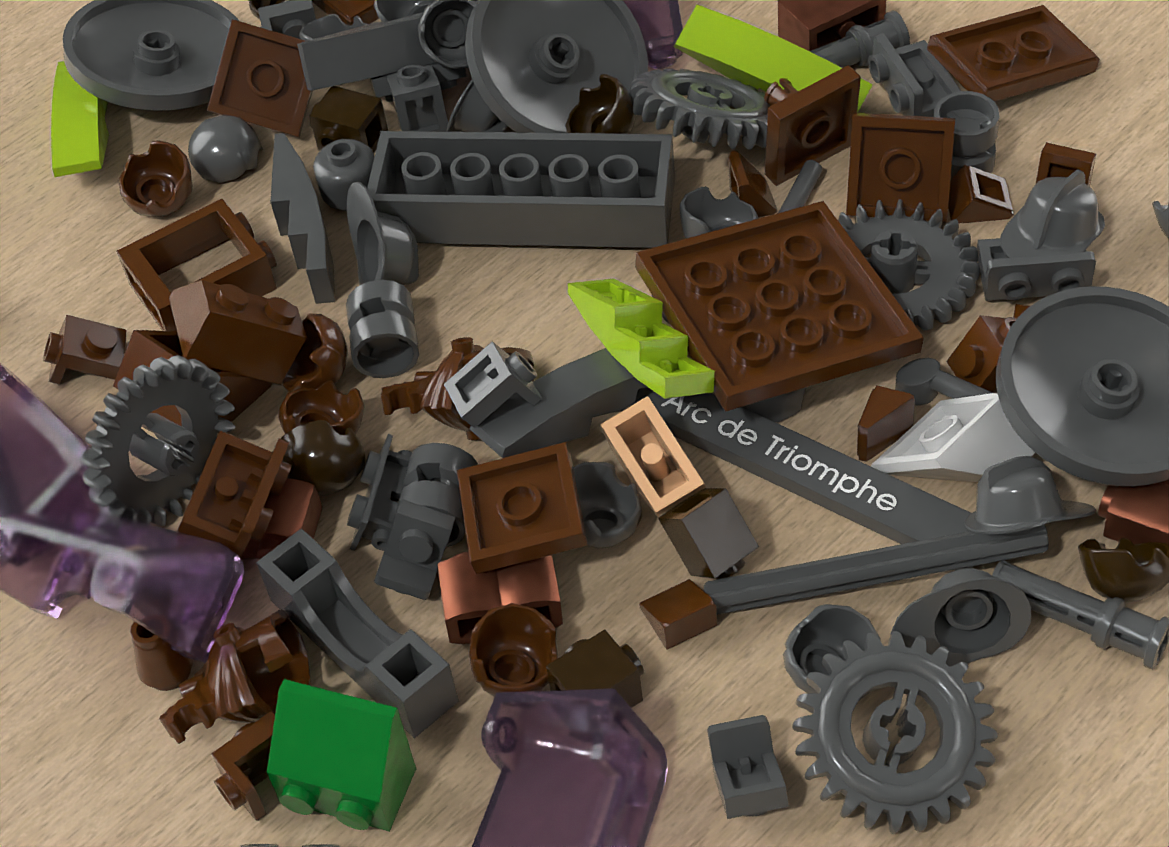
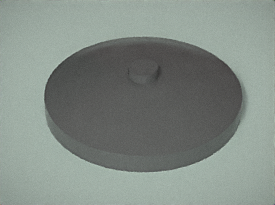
M94 0L79 9L66 24L63 33L65 66L74 81L83 89L113 104L155 111L194 107L210 101L232 19L239 20L228 9L212 0Z
M478 0L468 21L465 46L468 67L473 82L491 111L517 133H568L565 125L569 113L579 103L581 88L593 89L600 86L599 76L607 74L617 78L630 93L632 81L639 75L648 72L647 51L641 30L623 0Z
M1089 286L1067 289L1051 294L1028 307L1016 319L1008 331L996 367V386L999 401L1006 418L1019 437L1044 460L1069 474L1088 481L1114 486H1141L1168 480L1169 306L1137 292L1120 288Z

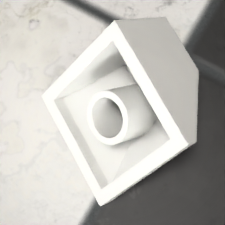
M990 393L939 401L874 461L871 467L888 475L978 482L988 467L1014 457H1031L1035 452L1019 437L1009 423L1001 407L998 394Z

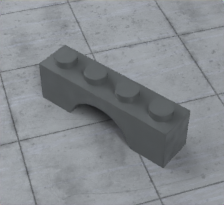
M302 528L256 562L270 600L279 609H283L290 616L289 619L377 703L398 708L404 729L414 739L459 702L449 663L412 629L408 630L405 634H400L376 616L354 590L337 560Z

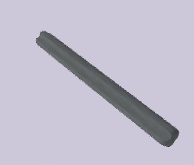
M1045 524L1025 531L1007 534H982L968 531L707 581L704 584V592L716 604L718 615L1044 553L1048 550L1049 538Z

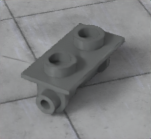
M391 434L387 435L380 453L370 450L366 459L360 482L369 484L366 496L356 495L347 521V526L356 528L350 550L355 551L361 537L372 540L371 544L376 549L385 550L398 502L390 500V497L400 498V494L405 487L404 478L412 454L408 450H401L398 453L389 450L393 438Z

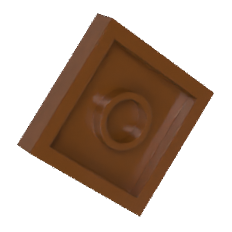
M232 19L207 110L221 115L240 117L245 122L300 138L313 92L307 90L297 46L298 43L305 42V40Z
M849 65L800 91H797L787 78L779 79V84L784 90L776 81L767 89L764 99L770 107H768L765 175L775 186L798 175L806 161L814 160L820 163L851 146L852 116L858 110L861 76Z
M854 113L852 116L846 215L856 216L857 206L861 204L868 217H875L878 200L882 201L887 215H893L897 202L901 199L906 216L911 217L917 205L922 202L924 206V221H929L932 215L938 209H941L943 222H947L956 118Z
M566 442L457 470L469 557L476 574L588 546L571 455Z

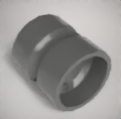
M958 91L946 95L938 101L934 109V117L956 118L951 180L964 165L992 173L995 167V142L998 137L1000 117L998 106L991 98L973 91Z
M389 280L369 281L356 287L349 294L346 302L351 357L354 367L361 373L375 378L395 377L409 371L417 363L419 357L411 293L405 286Z
M429 443L420 445L412 451L404 478L405 487L400 494L395 517L401 499L455 516L446 547L462 541L466 530L457 470L478 465V462L468 452L450 444Z

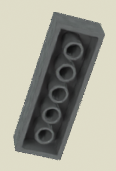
M381 131L367 190L373 199L376 211L399 217L409 226L415 235L417 243L654 248L668 244L675 184L672 134Z

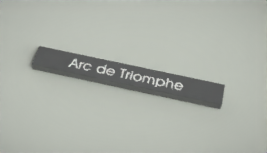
M648 387L638 389L635 403L648 396L674 437L899 544L970 531L966 529L964 520L971 512L743 407L725 412L713 393L664 399Z

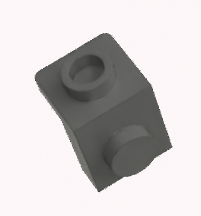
M759 715L709 726L707 733L713 772L727 819L741 816H759L770 810L789 807L786 785L773 752L770 725L767 717Z

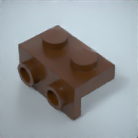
M220 431L177 531L241 557L250 538L261 541L274 510L264 505L269 492L279 496L291 469V464L282 461L289 442L279 438L271 452Z

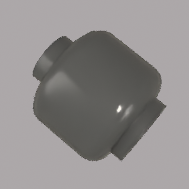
M340 139L323 147L316 155L313 170L322 200L330 207L347 211V196L351 184L361 182L366 188L368 187L375 158L369 146L353 139Z

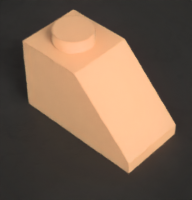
M648 396L600 424L614 455L631 482L636 485L639 494L657 517L706 488L705 483Z

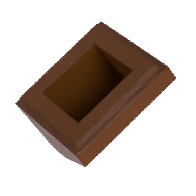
M737 150L731 151L728 156L729 187L731 192H735L739 200L752 205L758 218L777 213V207L766 179Z
M964 165L950 181L948 209L951 221L957 219L958 223L1006 220L1014 215L1005 178L969 165Z
M876 385L875 389H872L858 424L857 456H859V460L869 461L895 443L913 426L914 395Z
M690 579L639 603L640 609L666 650L718 625L716 604L707 593Z

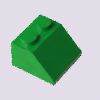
M284 679L278 692L267 774L279 802L287 809L298 814L310 815L313 811L334 816L341 823L353 829L367 830L371 826L390 832L416 771L398 708Z

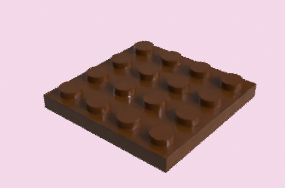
M824 201L636 252L635 268L653 297L663 302L662 311L671 326L688 335L689 355L696 362L715 371L713 393L725 412L921 353L924 340L923 335Z

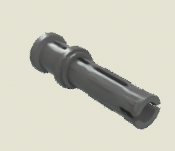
M892 10L884 15L883 20L865 27L855 25L846 32V37L810 52L841 68L853 64L867 67L869 66V56L873 55L874 36L884 33L894 49L910 45V36L901 15L897 11Z
M1001 560L994 569L993 577L1012 582L1025 593L1032 611L1091 634V641L1095 643L1096 647L1105 650L1112 646L1143 659L1144 666L1152 670L1158 665L1169 641L1168 617L1164 616L1160 620L1154 619L1127 608L1125 600L1118 597H1109L1104 602L1064 586L1059 582L1049 580L1012 565L1006 560Z

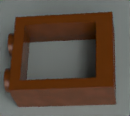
M219 199L116 251L129 285L162 331H177L169 300L171 292L159 275L228 240L233 243L243 257L197 281L204 280L218 285L232 284L247 293L264 296L277 289L271 271L272 268L277 266L271 249L264 240L255 241L253 230L242 212L234 214L223 199Z

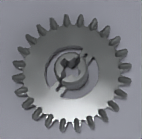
M672 68L663 69V71L657 69L645 72L631 83L630 95L634 102V114L642 115L644 123L654 122L656 119L657 130L665 129L669 121L674 120L673 136L677 137L682 133L685 137L691 139L693 143L696 141L706 143L708 139V143L715 147L724 133L728 135L727 143L732 150L736 148L740 135H742L743 146L749 150L755 144L762 148L766 147L768 107L770 105L765 102V93L758 92L755 87L744 85L740 81L717 74L691 71L689 69L675 70Z
M899 199L893 215L888 216L882 201L878 200L875 217L873 218L867 216L861 204L857 206L855 224L852 223L849 216L841 212L838 219L839 223L915 326L918 325L926 331L933 328L934 319L941 323L951 320L952 311L959 312L966 307V299L975 294L976 281L980 276V267L977 263L978 250L974 246L970 247L971 236L969 232L958 234L959 223L957 219L950 221L942 229L943 213L941 209H938L929 221H924V206L922 202L917 205L913 215L908 217L905 215L903 201ZM917 256L922 257L925 261H918ZM915 284H923L920 288L912 290Z
M180 355L173 356L168 360L159 357L151 362L150 367L142 364L135 368L133 380L124 376L117 384L119 392L116 395L108 393L103 399L106 405L105 411L95 412L92 421L97 424L96 430L89 431L86 434L85 442L92 445L91 449L85 451L82 455V464L89 467L83 475L84 484L90 487V501L98 505L102 515L114 519L115 522L124 527H132L134 525L144 530L149 528L150 522L158 526L166 525L167 514L164 509L176 516H183L178 498H186L190 501L193 495L191 486L199 481L217 439V433L220 431L229 432L236 428L232 422L219 416L228 415L235 410V407L232 403L224 400L230 393V390L225 385L219 383L221 377L217 372L207 368L204 363L196 359L187 360ZM175 405L181 414L182 426L157 413L150 412L162 406ZM141 427L154 433L158 439L147 434ZM130 451L132 456L158 470L149 475L136 476L130 467L128 452Z
M898 631L892 632L888 646H883L876 634L868 633L865 638L864 651L850 640L844 641L842 652L845 661L833 654H825L822 658V665L829 675L820 672H811L807 675V684L819 694L804 693L799 695L796 700L798 707L812 713V715L797 718L792 725L794 731L811 735V738L797 746L795 754L797 756H816L817 758L807 769L805 779L812 780L823 776L829 779L820 795V799L826 801L842 793L845 796L840 812L842 818L848 817L859 805L864 807V827L866 829L873 827L881 813L887 816L891 834H896L900 830L905 815H909L915 830L922 832L927 826L928 810L936 816L941 824L947 823L951 816L947 799L955 803L960 809L968 808L971 799L963 784L976 790L983 789L986 785V780L975 765L990 767L995 763L994 755L982 747L981 744L992 743L998 738V733L995 729L982 725L980 722L989 718L994 713V708L990 704L975 703L974 700L984 689V685L979 681L963 682L962 678L969 667L966 662H959L951 667L946 665L949 652L947 647L941 646L932 655L926 653V639L921 635L917 636L911 648L905 647L903 637ZM885 687H895L893 698L882 702L875 708L863 730L862 741L866 752L875 760L873 765L856 748L851 733L852 712L857 702L871 691ZM903 694H907L904 708L896 722V725L899 726L898 736L902 739L894 746L886 758L891 743L888 741L889 731L886 729L888 723H891L899 711ZM917 695H919L935 712L940 726L939 748L933 759L921 769L907 773H896L898 765L912 757L926 733L924 716L915 705Z

